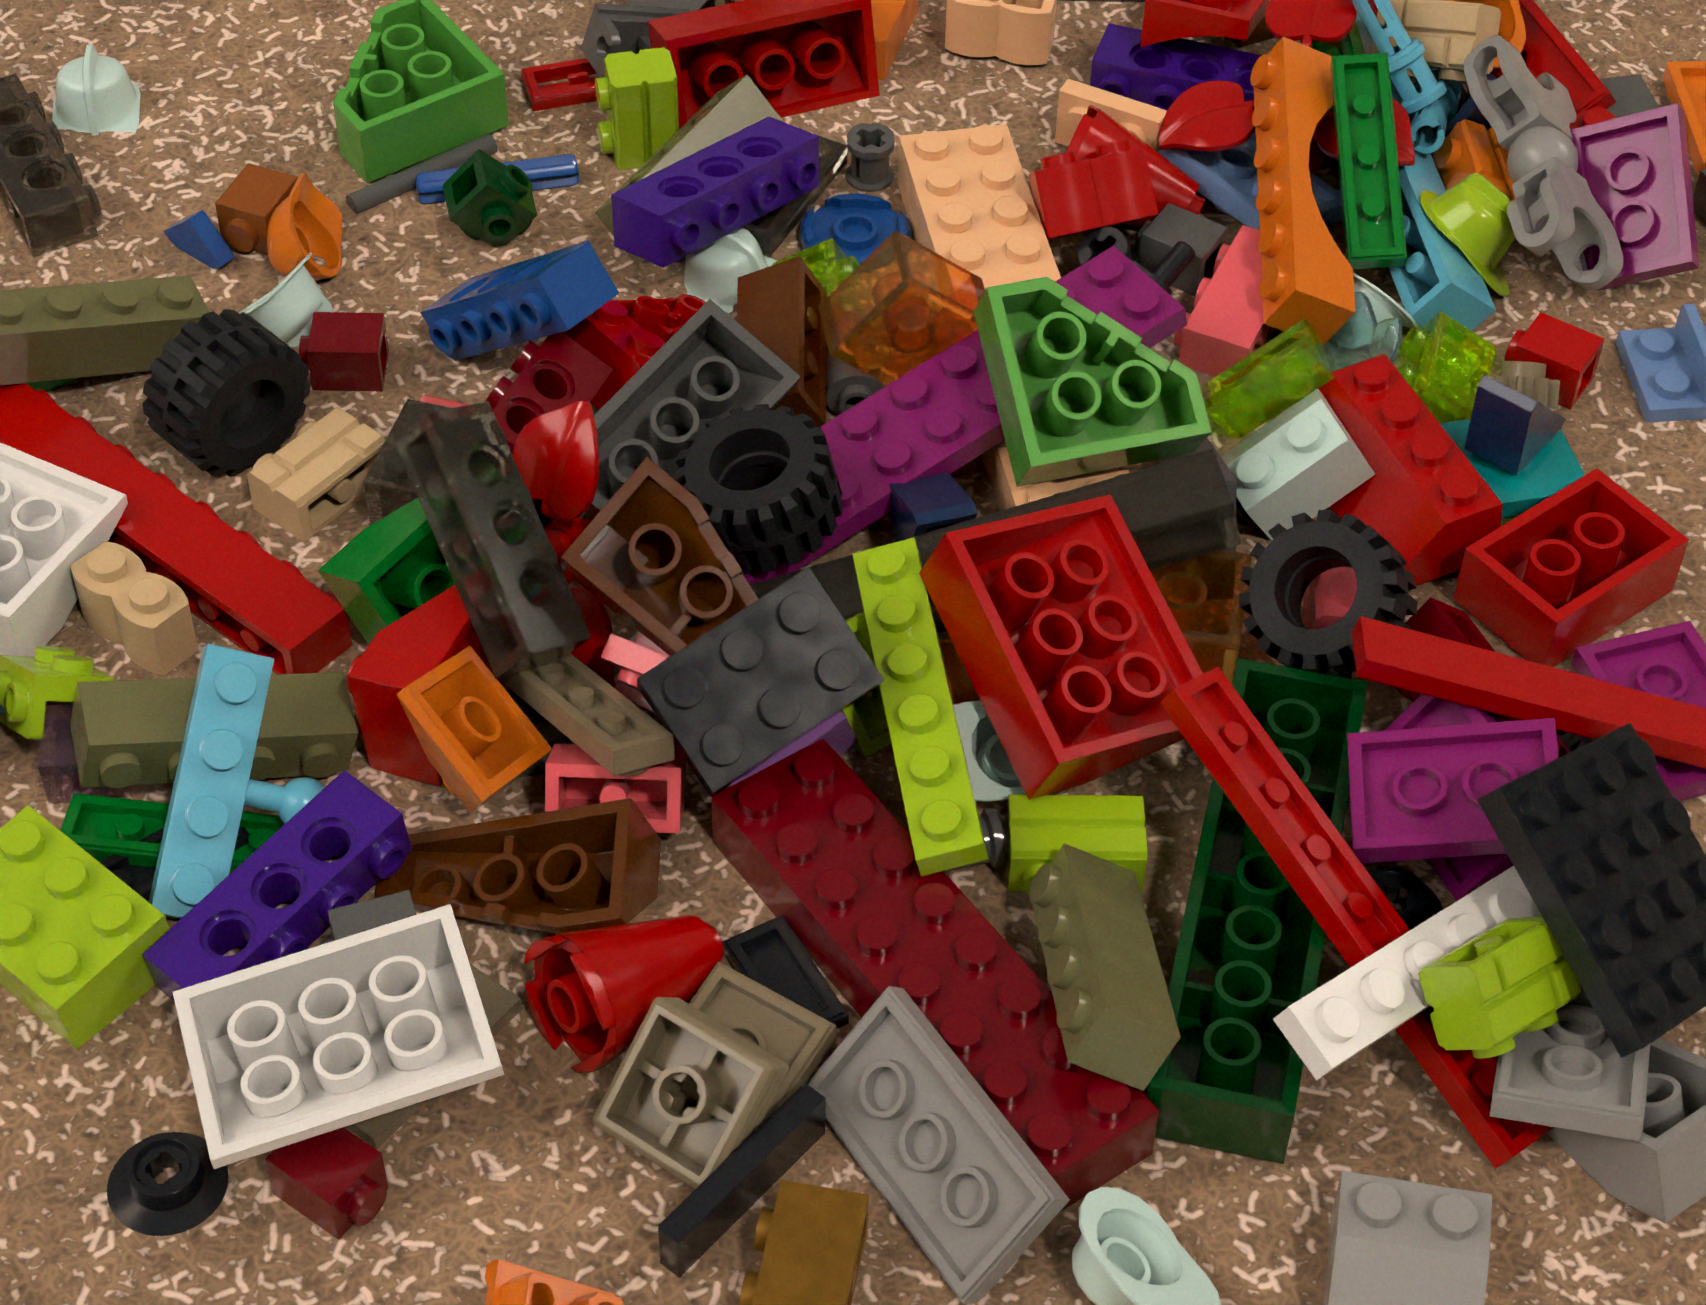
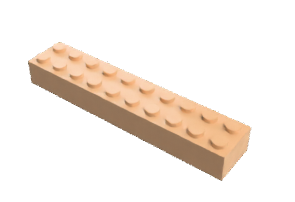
M1007 124L981 125L975 128L939 132L926 131L921 134L899 136L897 183L948 347L978 330L973 311L987 287L1048 277L1053 281H1057L1061 276ZM1005 440L981 454L1001 520L1111 494L1140 550L1144 512L1128 466L1016 487Z

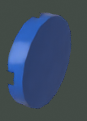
M842 194L826 199L824 207L819 208L815 212L814 207H812L805 214L800 226V240L804 254L814 265L838 275L849 277L871 276L892 269L906 257L911 244V229L905 214L900 210L899 216L897 212L891 210L890 202L880 197L866 194Z

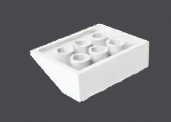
M0 443V655L34 656L36 646H46L61 630L78 599L70 565L104 541L108 542L128 501L124 493L3 443Z
M451 904L173 991L209 1157L214 1169L504 1075Z

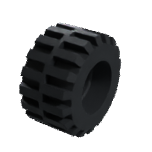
M224 309L220 315L214 311L203 314L198 323H194L191 320L181 327V333L175 339L171 337L164 344V352L160 358L154 359L149 369L153 373L151 378L145 381L143 394L148 398L142 403L143 412L149 418L147 423L154 432L201 471H206L211 476L221 477L224 473L230 477L242 473L246 467H253L256 461L263 455L277 452L281 448L282 442L286 438L290 439L296 430L294 425L299 418L303 417L307 407L303 401L310 394V383L305 380L309 375L307 365L301 361L302 357L253 317L244 312L239 314L232 309Z
M756 404L753 410L743 411L742 407L729 410V416L723 419L714 417L705 423L706 430L694 432L686 440L689 449L679 451L676 459L678 469L673 471L674 480L699 500L708 514L712 526L729 553H732L743 573H750L753 567H761L763 573L776 571V565L785 562L790 567L802 561L800 555L808 551L814 554L823 546L821 537L832 536L838 526L835 517L842 516L843 502L841 495L843 494L825 434L820 427H815L812 418L804 413L795 416L793 408L781 405L776 410H770L768 404Z
M1318 510L1317 520H1313L1303 512L1291 516L1292 528L1287 530L1278 523L1270 529L1268 533L1273 540L1266 548L1257 542L1250 554L1258 560L1254 569L1249 567L1243 568L1240 579L1250 587L1249 592L1239 594L1240 608L1251 615L1244 619L1243 622L1248 633L1259 639L1256 644L1266 654L1284 666L1352 679V673L1356 672L1351 632L1360 616L1413 630L1404 620L1406 615L1417 616L1418 601L1410 596L1408 592L1417 588L1414 576L1404 568L1407 562L1400 552L1370 525H1365L1359 518L1347 513L1344 514L1343 518H1340L1332 510ZM1337 567L1353 568L1357 579V591L1349 611L1343 618L1331 626L1314 630L1305 629L1301 618V602L1309 584L1318 575L1329 569Z

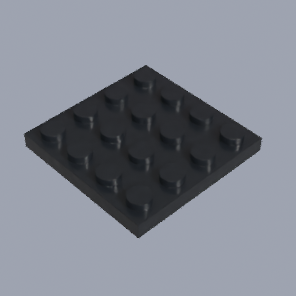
M1631 723L1477 799L1621 1058L1645 1048L1706 1006V854L1691 830V821L1687 810L1679 800L1672 797L1656 768V758L1651 747L1645 740L1638 737Z

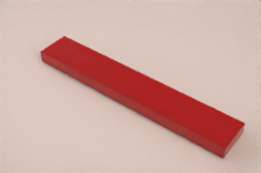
M1362 616L1359 617L1351 632L1356 675L1359 678L1518 720L1555 718L1556 730L1594 740L1631 723L1638 737L1647 742L1655 756L1706 769V708Z

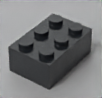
M807 567L638 677L637 687L664 728L674 735L675 745L711 798L876 689L884 681V678L811 568Z

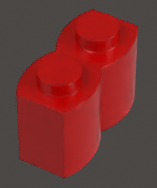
M1121 140L1096 146L1097 157L1075 162L1073 152L1041 158L1042 169L1030 173L1029 179L1034 203L1047 240L1158 215L1145 147L1130 150L1128 140Z

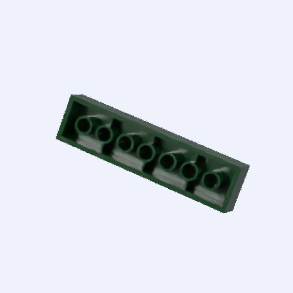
M1238 658L1232 686L1342 836L1350 792L1347 733L1360 732L1368 682ZM1214 778L1212 779L1168 990L1181 1038L1150 1081L1147 1098L1159 1110L1155 1137L1284 1164L1295 1116L1303 1061L1276 1025L1273 1018L1293 1003L1316 990L1325 932Z

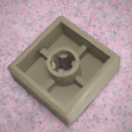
M656 997L593 1116V1123L598 1128L696 1189L760 1127L789 1071V1067L786 1062L678 997ZM696 1081L697 1092L700 1095L697 1107L687 1108L690 1096L682 1088L684 1082Z

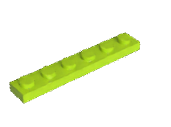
M915 537L853 553L875 666L884 678V681L880 684V690L915 859L920 874L925 876L988 860V853L929 593L919 574L923 567Z

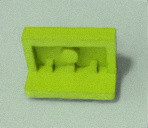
M36 646L34 656L0 655V704L6 710L0 716V722L26 739L42 740L46 701L74 702L77 682L114 681V677L93 667L94 659L75 656V650L71 648Z

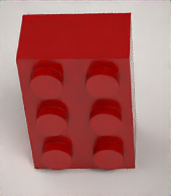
M1596 468L1467 546L1453 599L1524 659L1554 667L1572 656L1576 647L1592 643L1673 591L1689 539Z

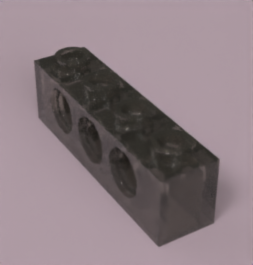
M15 73L0 78V199L32 256L36 257L98 237L94 218L102 216V211L92 185L82 186L81 171L73 153L63 154L64 145L57 126L53 121L46 123V115L36 91L27 93Z
M489 401L428 412L394 440V443L495 678L558 662L588 641L591 636L584 622L582 611L576 603L560 567L556 551L550 544L533 505L531 494L523 482L507 445L505 434L497 422Z

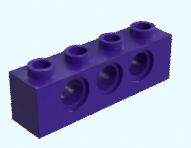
M1109 23L1092 60L1090 86L1168 110L1170 105L1184 91L1192 86L1208 81L1235 82L1242 87L1245 101L1254 100V86L1251 85L1250 77L1256 61L1262 55L1182 38L1140 48L1142 30Z
M768 116L611 194L614 246L664 268L819 187L818 135Z
M344 770L142 954L156 987L174 1001L173 991L308 949L330 927L327 910L358 903V900L380 879L389 878L402 866L407 854L412 850L402 813ZM344 855L336 861L325 862L331 857ZM295 901L287 907L275 908L283 902ZM245 947L237 954L224 956L234 948Z

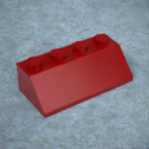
M743 0L647 21L651 49L665 47L667 50H670L677 75L679 129L716 92L745 75L751 78L781 118L880 96L871 0Z
M1386 354L1331 372L1319 385L1318 389L1375 472V475L1325 510H1332L1340 518H1343L1344 514L1347 513L1359 518L1365 525H1370L1400 552L1407 562L1404 568L1413 574L1416 586L1459 571L1465 548L1501 526L1503 503Z

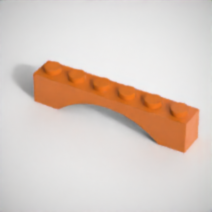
M1282 37L1267 55L1263 54L1258 58L1250 77L1251 85L1254 86L1255 109L1252 115V124L1255 126L1256 131L1254 166L1257 168L1258 193L1256 196V208L1259 210L1260 224L1257 249L1261 253L1262 271L1259 293L1263 298L1264 324L1323 346L1356 313L1353 268L1337 247L1321 217L1312 191L1309 172L1310 143L1314 131L1334 109L1330 73L1331 56Z

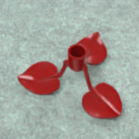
M1271 0L1265 12L1266 26L1273 36L1278 39L1286 37L1293 41L1302 40L1301 44L1312 48L1313 40L1330 43L1342 40L1352 30L1357 18V11L1351 0ZM1208 81L1192 86L1178 96L1167 110L1159 132L1160 150L1184 148L1212 152L1238 147L1245 143L1255 131V126L1252 124V115L1255 109L1254 100L1245 101L1242 87L1231 81ZM1392 99L1398 166H1413L1415 163V153L1411 136L1410 118L1406 109L1399 102ZM1330 112L1314 131L1309 152L1310 172L1317 170L1324 164L1326 155L1338 159L1334 112Z
M577 401L534 418L519 433L513 450V467L518 486L529 498L542 500V514L557 521L546 525L541 530L556 554L545 565L547 569L553 572H564L561 569V556L592 521L591 519H581V515L588 510L594 500L599 478L598 436L590 401ZM565 572L547 588L548 590L542 593L541 599L545 608L532 612L524 621L523 644L552 638L615 688L613 665L601 658L610 635L613 634L607 610L604 604L585 588L578 586L567 587L574 579Z

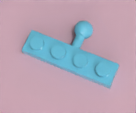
M213 644L203 646L148 901L166 917L181 919L229 875L243 806L277 812L281 820L286 824L325 788L319 781L307 777L293 779L284 786L249 779L274 658Z

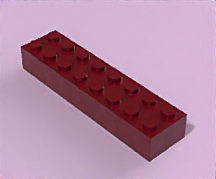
M824 738L711 797L712 832L715 846L776 917L782 915L811 959L861 1018L888 986L903 988L1070 1199L1061 1211L1085 1197L1087 1193L1096 1190L1152 1155L1159 1110L1141 1090L1067 1062L1061 1030L1057 1025V1012L1052 991L944 871L921 876L915 859L911 835Z

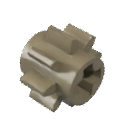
M1502 361L1501 375L1488 376L1540 402L1549 409H1558L1560 380L1545 378L1547 364Z

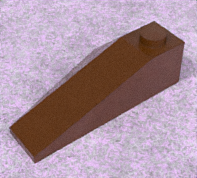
M648 457L644 459L561 556L562 570L670 656L758 600L742 574L741 567L732 553H729L709 521L710 518L699 500Z
M631 798L408 834L412 850L407 854L399 870L389 878L380 879L376 883L375 898L409 890L416 910L430 911L451 904L454 916L557 934L628 924L657 898L661 838Z

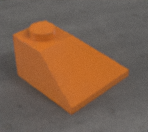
M468 646L397 693V697L429 762L442 777L447 790L458 798L470 813H473L500 793L552 750L551 746L471 646Z

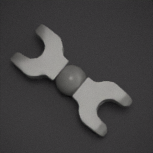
M1499 35L1491 36L1479 43L1468 54L1464 62V73L1470 94L1481 113L1492 126L1498 144L1509 151L1507 173L1513 182L1512 188L1515 199L1508 204L1507 214L1515 238L1522 246L1537 256H1543L1552 249L1569 279L1587 291L1598 290L1606 286L1619 274L1623 267V253L1614 226L1593 197L1587 180L1577 173L1578 149L1571 141L1573 137L1569 127L1576 121L1577 114L1568 89L1547 72L1542 73L1535 79L1517 48ZM1498 57L1503 74L1493 81L1488 80V66L1494 58ZM1592 245L1598 246L1600 248L1598 263L1593 269L1588 270L1583 251Z

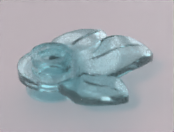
M1354 292L1356 313L1323 346L1315 343V361L1319 370L1326 378L1333 371L1382 354H1386L1393 363L1401 345L1402 320L1399 318H1389L1377 323L1371 302L1365 292Z

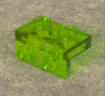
M1303 319L1208 381L1212 396L1204 401L1207 414L1232 439H1240L1332 380L1334 376L1317 331Z

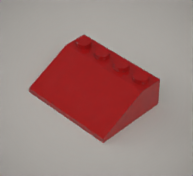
M1111 494L945 533L919 574L1029 800L1086 784L1185 739L1160 702L1174 688L1202 675L1203 672Z

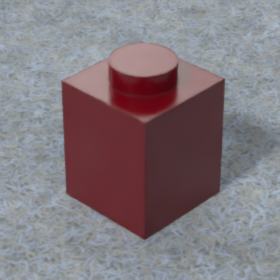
M313 313L310 335L301 336L299 342V355L302 357L301 361L307 365L308 371H310L312 390L383 392L389 356L384 313Z
M344 1127L275 1149L265 1158L273 1194L338 1240L354 1223L364 1226L373 1220L386 1200L388 1184L382 1153Z

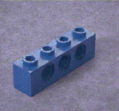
M586 241L471 277L420 313L429 326V335L434 345L446 356L456 361L567 331L618 295L619 291L591 243Z

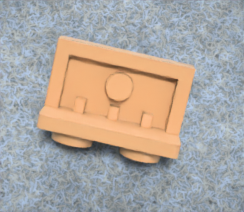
M1067 79L1060 88L1055 132L1056 143L1069 146L1083 115L1087 114L1088 107L1091 104L1103 110L1159 153V132L1167 110L1071 79Z

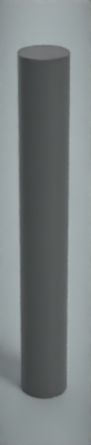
M489 133L350 193L346 195V203L356 214L362 213L416 189V175L420 172L460 168L478 149L488 155L497 153L496 142Z

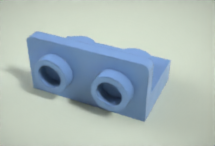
M1695 304L1681 305L1675 328L1619 331L1616 346L1645 422L1706 419V324L1702 323Z

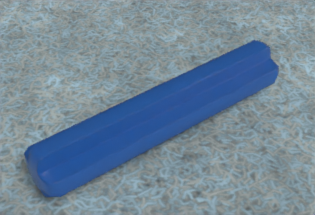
M572 154L501 162L506 166L512 164L520 168L530 179L532 191L579 184L578 163L575 155ZM459 168L420 172L417 174L416 187L420 203L446 202L443 184Z

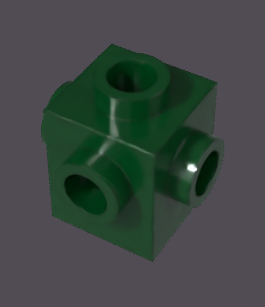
M480 149L443 184L450 221L458 225L468 237L474 240L482 239L494 247L506 246L517 235L523 234L537 216L532 194V183L528 176L517 166L512 164L506 166Z

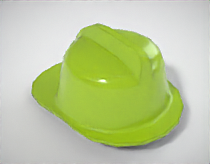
M1478 173L1469 174L1441 195L1424 190L1419 195V199L1426 215L1449 240L1460 248L1487 284L1499 295L1507 297L1510 294V289L1499 261L1515 239L1507 214V206L1511 202L1510 199L1482 174Z

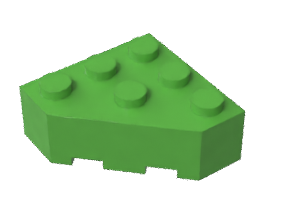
M399 0L376 9L370 22L371 33L367 42L360 43L349 67L350 78L345 89L339 88L333 101L340 155L366 183L441 154L487 133L490 134L509 126L504 73L432 0Z
M1048 277L991 286L985 289L973 312L1016 487L1192 454L1212 433L1196 372L1176 359L1171 363L1140 343L1143 338L1101 311L1097 315L1066 295L1069 290Z

